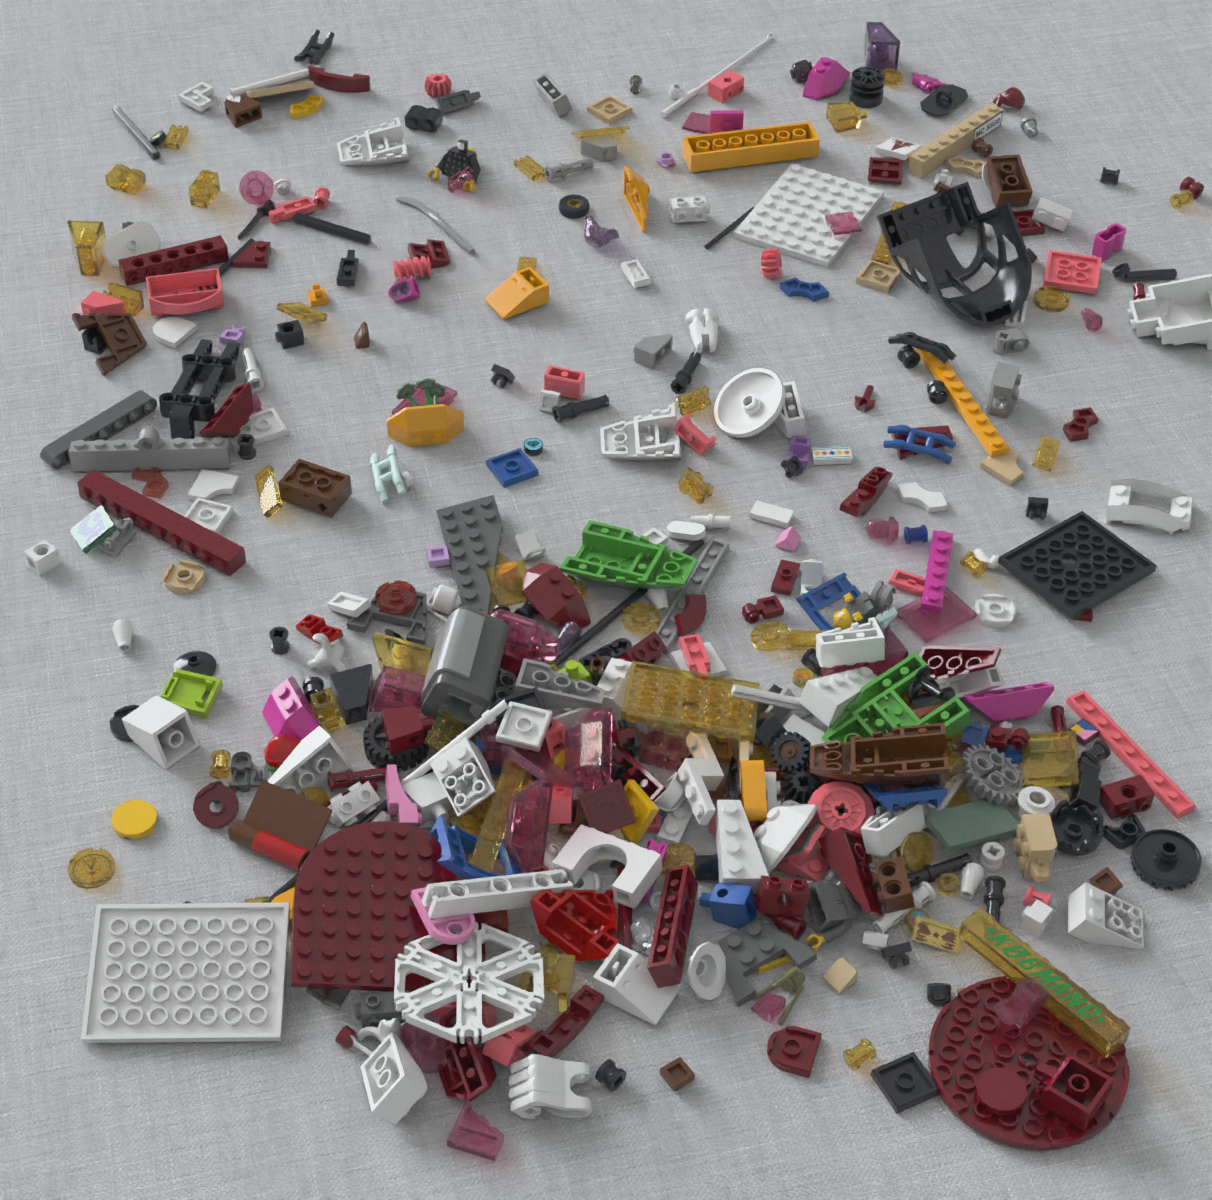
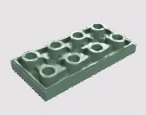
M983 799L924 815L926 825L947 852L1017 834L1016 827L1018 822L1002 803L998 806L994 800L989 803L988 799Z

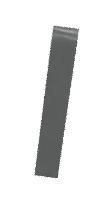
M139 390L46 445L40 452V458L54 469H59L70 463L69 448L71 441H95L99 439L106 441L151 414L157 407V400L143 390Z

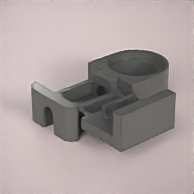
M241 751L232 756L230 768L233 775V783L228 784L235 793H237V790H241L242 793L249 792V784L250 787H259L262 779L268 782V764H265L263 771L260 769V772H257L256 769H252V757L248 752ZM239 760L248 761L245 765L236 764Z

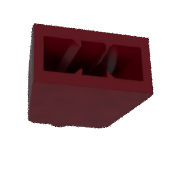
M416 707L381 709L382 726L390 755L422 745L424 743V731L432 730L435 725L433 716L420 719Z

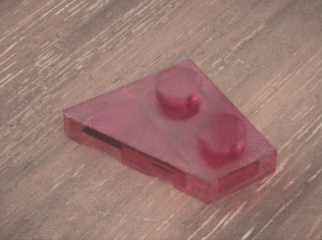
M465 1101L449 1134L447 1146L495 1161L504 1142V1134L496 1127L491 1126L483 1115L479 1116L472 1109V1105Z

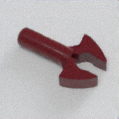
M872 385L866 387L863 397L855 396L854 405L857 410L863 404H865V412L874 408L875 400L870 399L874 390Z

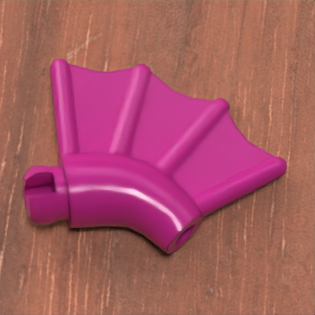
M912 73V85L918 86L926 92H932L934 87L946 85L937 78H931L926 74Z

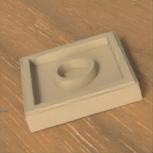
M609 95L589 105L587 112L610 125L631 114L633 108Z
M869 260L857 276L856 283L889 293L902 273L896 267Z

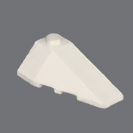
M319 726L298 744L268 782L298 795L307 790L309 792L316 789V786L324 782L328 783L327 772L332 774L345 772L352 765L332 737Z

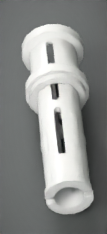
M244 348L241 351L246 369L244 376L247 383L251 384L252 392H257L264 387V382L261 378L262 374L256 366L252 349Z
M925 881L921 882L919 887L912 892L915 907L885 913L873 922L876 932L885 933L911 912L920 911L922 905L927 901H933L936 898V893L932 886Z

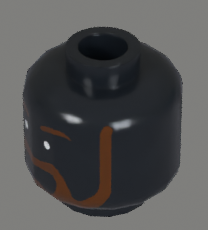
M801 60L793 63L792 70H790L791 78L796 79L798 83L807 81L809 73L813 68L811 62Z

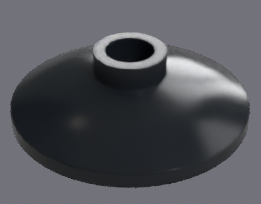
M204 651L187 652L181 655L173 666V670L180 669L211 677L217 668L215 658Z

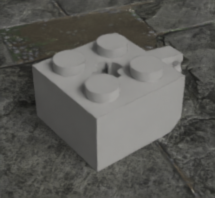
M1002 362L997 363L991 380L990 395L986 411L990 415L1007 418L1009 412H1013L1016 402L1014 400L1018 399V386H1020L1022 375L1019 374L1020 366Z

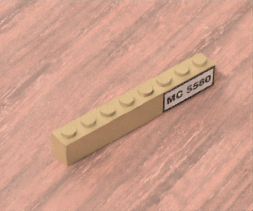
M990 103L910 155L908 173L920 179L924 178L945 164L946 159L953 158L969 148L976 138H984L999 128L1002 123L1004 109Z

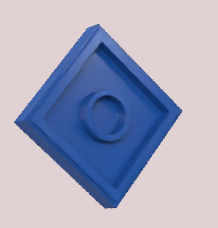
M521 448L486 460V466L504 488L539 476L538 469Z

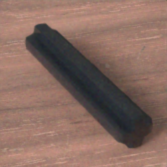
M1176 269L1129 271L1125 274L1124 278L1126 282L1176 279L1177 272Z
M729 768L727 775L729 800L741 799L737 768Z

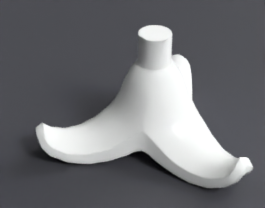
M315 634L313 640L321 643L322 649L313 660L308 662L309 668L313 669L319 666L332 667L338 672L347 670L340 661L345 652L344 646L340 644V640L337 639L330 643L326 635Z
M397 1018L389 1021L384 1019L380 1021L378 1027H365L357 1033V1040L362 1041L366 1036H374L382 1043L391 1031L396 1033L401 1040L406 1031L415 1030L420 1033L422 1029L407 1022L400 1024Z

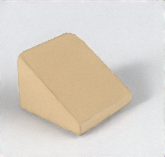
M841 957L825 973L822 979L840 994L857 981L858 971Z

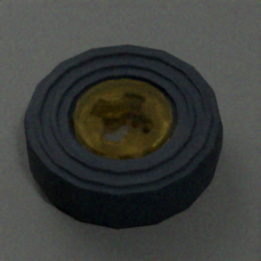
M567 195L559 202L560 214L571 219L582 218L589 212V201L581 195Z

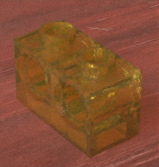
M202 170L189 187L191 206L208 208L220 191L217 172Z

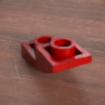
M311 614L304 617L296 625V629L311 640L318 633L326 635L330 643L343 637L341 629L328 626L324 618Z

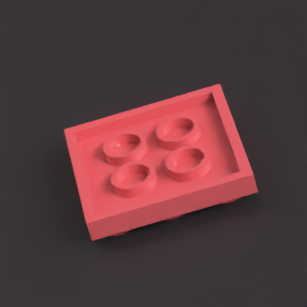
M1049 250L1043 286L1096 294L1102 258Z

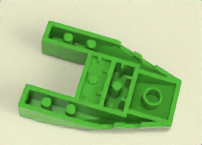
M914 652L864 685L854 701L851 700L847 705V709L842 716L838 717L822 736V740L825 743L835 740L845 743L849 742L850 737L860 736V739L872 737V733L882 731V734L891 733L892 728L936 723H945L946 738H949L971 724L970 710L955 696L922 719L917 717L902 700V698L909 694L911 682L918 681L916 678L918 670L927 665Z

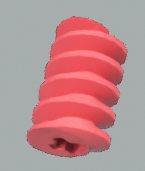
M421 256L420 261L418 257H414L413 262L411 258H407L406 263L404 259H400L399 264L397 260H393L395 279L398 277L402 281L404 276L410 279L412 275L417 280L418 274L424 279V273L430 278L431 264L429 257L427 256L426 260L425 256Z

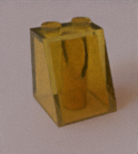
M68 220L67 224L72 251L81 275L99 276L105 260L101 253L103 241L106 239L103 222Z

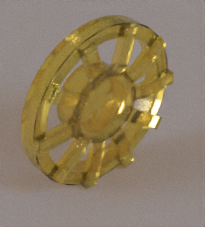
M641 602L632 603L623 609L621 620L627 630L637 634H646L658 628L661 616L654 605ZM626 620H633L629 624L626 622ZM649 621L655 622V624L651 626Z
M765 621L764 624L756 626L751 633L753 646L763 651L777 650L785 646L790 639L789 628L786 624L779 623V621Z

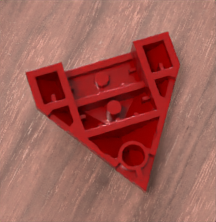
M542 890L530 901L539 933L578 962L605 959L617 943H619V939L616 938L618 927L616 907L613 904V890H606L605 893H596L595 890H563L562 893Z

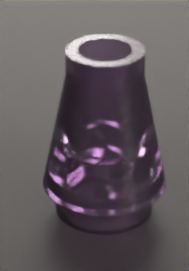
M573 621L564 623L557 639L553 643L554 648L559 652H563L569 645L580 638V633L582 632L580 626Z

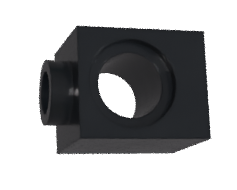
M299 320L277 324L278 332H275L277 343H281L283 349L304 345L303 329Z

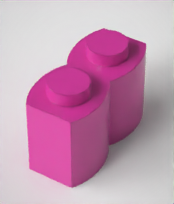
M1114 223L1109 225L1106 230L1098 232L1095 236L1092 254L1106 259L1111 256L1112 252L1121 250L1127 228Z

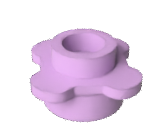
M668 152L660 154V158L656 159V162L660 163L662 167H670L671 164H676L673 155Z

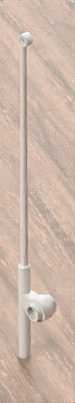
M768 33L766 40L688 93L684 92L682 86L678 83L671 85L669 96L672 99L678 100L663 110L661 116L663 118L693 98L708 85L709 81L724 74L765 43L772 40L774 34Z

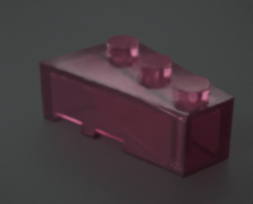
M383 665L371 694L369 712H381V709L416 707L418 712L422 713L423 703L420 698L426 676Z

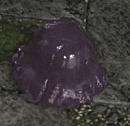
M593 215L583 218L585 221L584 238L589 245L602 248L611 240L620 238L618 230L615 228L608 230L606 227L599 226L594 220Z

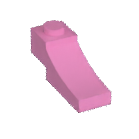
M387 765L385 778L388 814L397 815V822L416 827L421 826L422 813L418 812L417 803H412L405 794L398 777L397 766Z

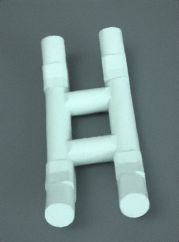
M395 445L389 446L387 450L388 459L380 462L377 453H373L370 458L375 488L382 503L389 501L384 485L389 480L393 479L400 495L406 493L399 470ZM391 466L392 471L381 475V470Z

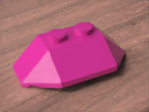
M821 57L809 73L802 97L819 100L824 96L839 91L850 76V72L836 60Z
M293 676L285 680L270 693L262 714L274 736L290 735L302 741L317 727L320 726L322 728Z
M1044 681L964 695V698L988 718L995 721V723H1001L1004 720L1008 722V719L1013 718L1024 720L1030 715L1037 714L1054 692V686Z

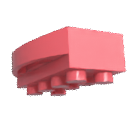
M218 268L146 277L151 316L163 317L166 314H191L207 309L218 310L224 307ZM209 285L212 290H207L205 286ZM202 286L204 291H200L198 287Z

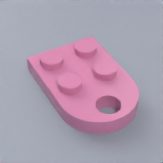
M426 887L411 891V899L432 938L449 945L461 944L470 939L475 927L473 913L430 918L428 911L431 904L424 907L421 902ZM450 930H457L460 934H453Z

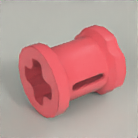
M319 187L316 189L314 203L318 209H326L329 205L330 191L327 188Z
M1029 886L1023 905L1032 906L1036 899H1039L1042 903L1049 906L1052 894L1034 890L1033 886Z

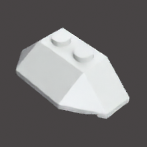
M816 804L776 806L769 811L763 825L755 830L754 838L768 875L783 859L819 808Z

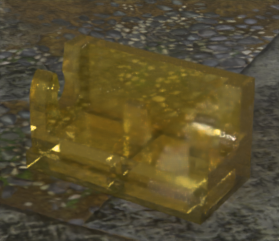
M110 282L108 284L109 293L103 291L105 295L123 300L126 314H131L135 317L144 308L141 290Z

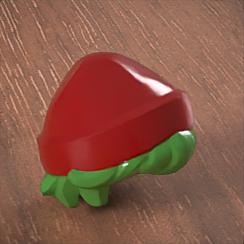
M275 735L268 742L264 749L265 764H268L270 772H276L301 742L300 739L290 735Z

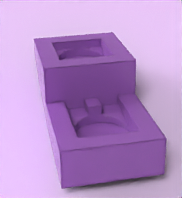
M792 436L788 460L792 456H796L801 463V467L807 468L811 438Z

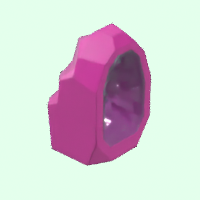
M413 278L405 279L392 285L388 291V296L396 302L411 301L420 297L419 286Z

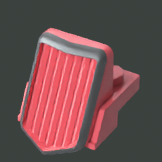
M821 824L806 827L776 867L793 878L798 874L806 880L820 881L829 867L828 862L820 852L821 845L818 840L825 827Z

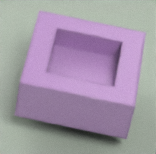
M446 545L426 548L429 567L450 565Z

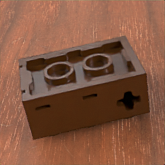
M298 459L278 482L280 500L329 517H333L352 494L351 478L349 475L302 459Z

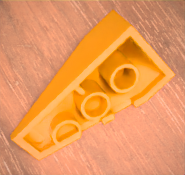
M624 166L623 195L642 232L646 233L647 199L650 187L642 176L630 167Z

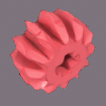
M443 73L430 74V76L426 77L424 84L425 91L429 96H433V98L450 94L452 87L451 79Z
M779 249L764 250L761 256V269L764 278L775 279L780 277L783 264Z

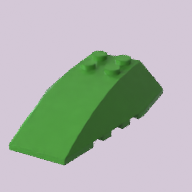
M589 520L582 532L581 548L575 557H566L560 570L567 575L608 585L641 589H667L684 587L697 565L698 559L675 549L670 551L666 549L664 544L658 543L656 545L651 543L649 538L643 535L637 537L629 529Z

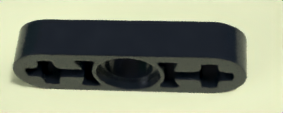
M625 638L616 639L582 657L579 662L587 670L593 657L597 659V656L608 655L616 659L632 647V643ZM611 658L608 660H604V670L608 666Z

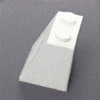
M157 695L122 718L129 737L164 769L169 768L200 746L187 710Z

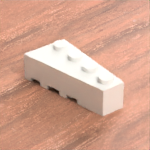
M864 666L807 680L799 703L829 727L838 717L842 716L847 709V705L858 696L860 689L877 678V676L871 669Z
M717 800L715 828L719 883L751 886L753 894H756L760 877L769 875L741 800Z

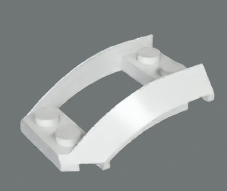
M1138 479L1111 480L1109 502L1106 505V522L1111 524V521L1123 520V523L1149 525L1169 532V535H1173V532L1182 529V531L1190 529L1193 498L1171 487L1152 481ZM1132 491L1149 492L1172 499L1170 514L1149 507L1130 505Z

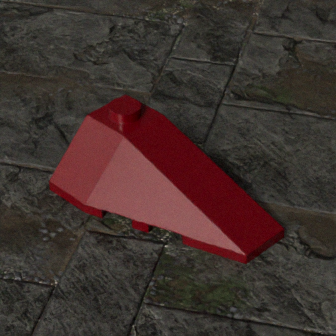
M839 827L819 838L820 852L823 858L832 867L867 913L881 916L882 909L877 889L872 884V873L874 872L870 871L869 864L873 862L871 854H866L862 834Z

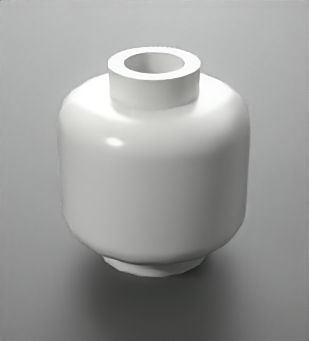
M441 584L438 588L434 587L429 603H432V609L449 615L453 609L456 610L459 607L461 598H458L457 589Z

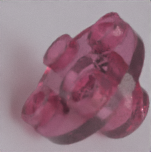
M254 170L242 177L239 191L247 203L262 205L271 199L274 185L272 179L266 173Z

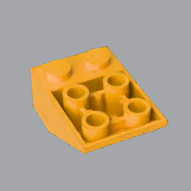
M527 267L513 273L485 298V302L504 320L548 303L549 284L534 269Z

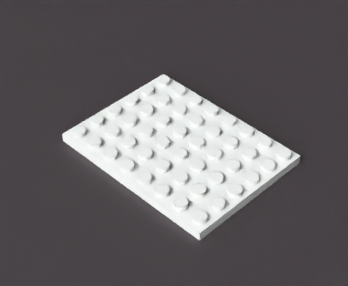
M791 164L734 231L733 238L767 249H779L782 254L829 268L881 201L884 191L827 173L818 172L814 169L805 168L798 164Z
M289 902L97 904L81 1032L82 1043L281 1041L290 917Z

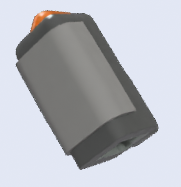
M466 605L458 607L450 614L438 635L420 699L423 703L421 711L424 716H433V719L437 721L439 715H441L464 732L482 717L481 714L495 707V700L514 694L517 681L516 676L500 668L509 633V627L506 622L484 611ZM498 715L492 724H487L484 728L497 731L502 722L500 716Z

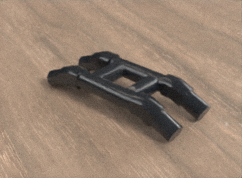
M315 29L309 43L302 52L294 57V61L302 62L306 57H311L309 64H318L326 51L331 47L335 34L329 32L325 42L319 44L317 41L320 31ZM311 49H316V50H319V51H318V52H313V51H311Z
M913 332L896 334V336L888 338L889 344H905L934 355L944 364L949 359L953 361L957 356L946 344L935 342Z

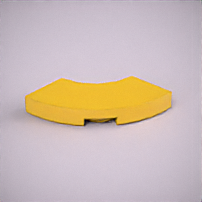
M308 96L301 103L291 104L290 119L305 117L317 112L324 104V96Z

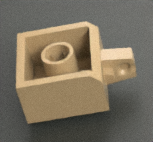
M1024 814L1021 817L1020 824H1017L1016 827L1017 839L1013 840L1014 852H1018L1019 856L1017 860L1018 869L1022 871L1024 880L1034 879L1035 882H1047L1050 878L1051 867L1057 848L1050 814Z

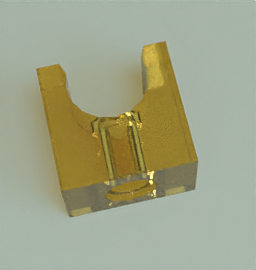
M534 951V954L540 952L541 958L543 957L544 991L548 990L557 994L558 1011L567 1012L576 977L575 955ZM528 972L521 973L518 988L533 992V975Z

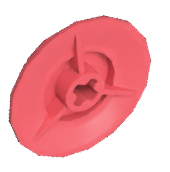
M834 781L824 784L813 792L807 803L816 804L819 807L809 822V826L821 824L825 827L819 838L839 827L862 834L861 827L875 813L871 798L862 788L850 782ZM840 808L844 809L842 816L838 815Z

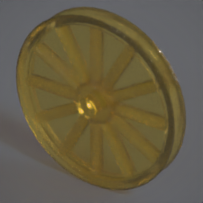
M923 832L908 834L904 838L900 850V856H902L905 869L913 872L922 869L924 865H931L934 849L930 838Z
M683 843L668 845L661 874L665 876L668 868L687 864L693 872L695 869V850Z

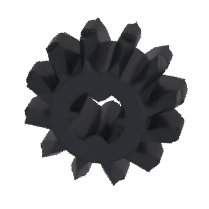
M803 768L800 769V772L794 769L791 775L788 774L784 780L783 791L786 792V799H792V801L800 804H807L813 792L821 787L819 776H812L813 773H810V771L806 773Z

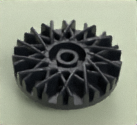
M1154 829L1140 835L1134 842L1130 856L1133 871L1138 870L1137 876H1142L1141 881L1147 878L1149 879V886L1154 884V888L1157 889L1158 885L1161 884L1164 885V890H1167L1168 887L1170 891H1173L1174 886H1178L1179 890H1181L1182 887L1187 888L1189 882L1193 884L1199 875L1202 865L1201 853L1195 843L1185 835L1169 829Z

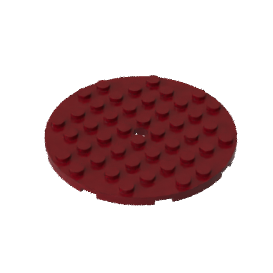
M1007 976L995 977L972 984L958 992V995L953 1000L944 1005L933 1024L928 1046V1063L932 1079L939 1089V1095L950 1110L966 1125L983 1136L1001 1144L1027 1150H1056L1071 1147L1091 1139L1105 1129L1116 1117L1127 1093L1130 1069L1125 1054L1126 1048L1120 1034L1103 1012L1086 1019L1075 1011L1090 1005L1088 1002L1070 1007L1068 1003L1073 998L1060 999V997L1077 993L1072 989L1055 995L1054 992L1058 990L1055 988L1048 989L1045 986L1057 985L1058 983L1056 982L1043 985L1040 982L1046 981V979H1038L1036 977L1024 976L1023 979H1007ZM1091 1008L1089 1010L1084 1011L1083 1013L1085 1015H1088L1090 1013L1095 1012L1096 1009ZM1105 1016L1103 1022L1094 1021L1097 1018ZM1068 1056H1076L1114 1078L1108 1098L1085 1131L1040 1104L1045 1087L1043 1083L1034 1078L1035 1069L1040 1062L1059 1069ZM1030 1057L1034 1060V1063L1026 1066L1022 1058ZM1002 1067L1018 1074L1025 1082L1027 1089L1023 1107L1011 1115H997L987 1111L985 1106L977 1100L975 1092L978 1078L984 1071Z

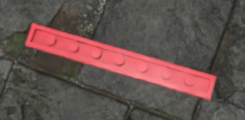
M1084 690L1067 698L1066 704L1081 719L1084 718L1100 731L1098 737L1108 745L1110 750L1135 776H1143L1155 793V797L1177 819L1195 811L1196 805Z

